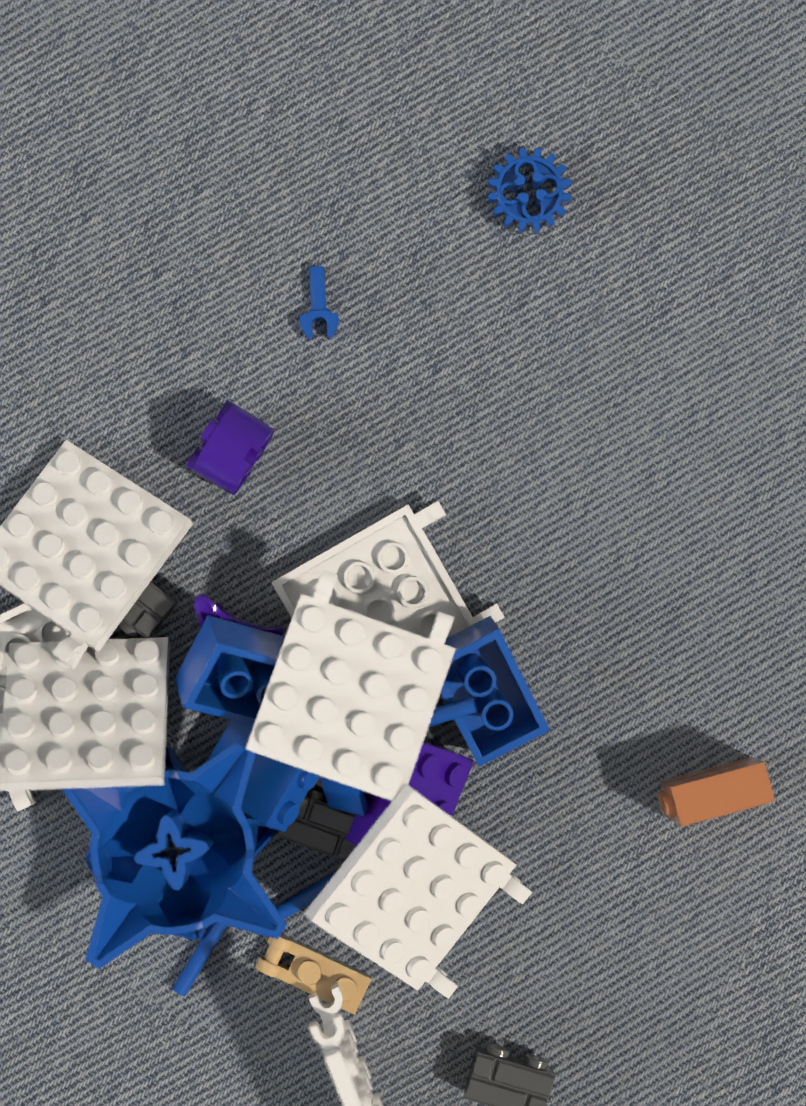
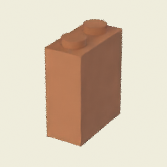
M753 757L661 781L663 791L657 792L663 815H667L668 819L673 820L681 827L775 802L765 762Z

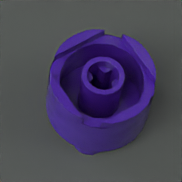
M227 400L216 417L217 421L212 419L200 437V440L204 441L202 448H196L186 467L224 491L235 495L249 477L250 470L256 461H259L275 429Z

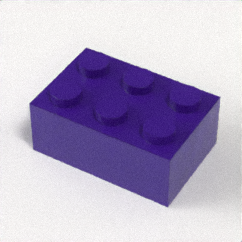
M424 740L408 785L453 816L474 760L444 746ZM364 792L369 810L363 816L355 815L346 841L357 846L391 804V800Z

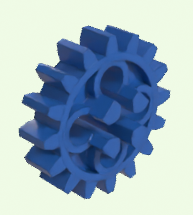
M523 147L520 148L517 159H514L509 153L505 155V167L495 164L493 172L499 178H489L487 187L496 190V192L489 194L487 201L488 203L498 204L493 210V216L499 217L504 214L506 219L503 227L506 229L514 222L518 224V234H523L526 226H531L534 234H539L541 223H544L551 229L555 225L553 215L560 218L564 217L566 211L560 204H570L572 196L563 192V190L571 187L572 180L561 178L566 171V166L560 165L555 168L553 166L555 159L553 153L545 160L541 158V148H536L533 156H527V152ZM524 166L529 167L533 172L530 186L533 190H537L534 197V206L540 209V213L536 216H531L526 211L529 197L527 193L522 192L525 176L521 173L519 174V169ZM551 182L555 185L556 190L553 193H547L546 190L539 188L543 183ZM507 189H512L513 192L519 193V195L514 200H507L503 196V192Z

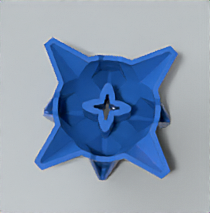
M242 737L192 773L187 770L171 747H166L164 785L62 789L92 833L90 848L85 853L86 865L95 879V884L102 896L85 960L97 969L102 968L151 933L196 940L202 939L206 927L217 922L278 939L286 928L287 923L251 871L253 859L275 836L277 830L263 825L241 809L256 755L255 752L246 750L249 741L246 737ZM173 841L175 847H182L183 852H180L179 856L177 850L169 849Z

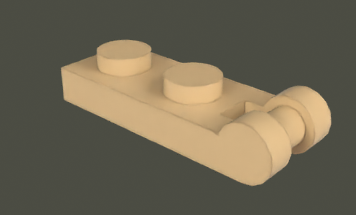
M283 934L278 939L268 938V950L265 956L259 957L255 966L258 971L278 978L309 994L316 992L320 999L328 1003H332L334 1000L331 986L339 983L343 997L341 1009L354 1015L356 1014L372 976ZM284 952L295 956L290 967L279 963Z

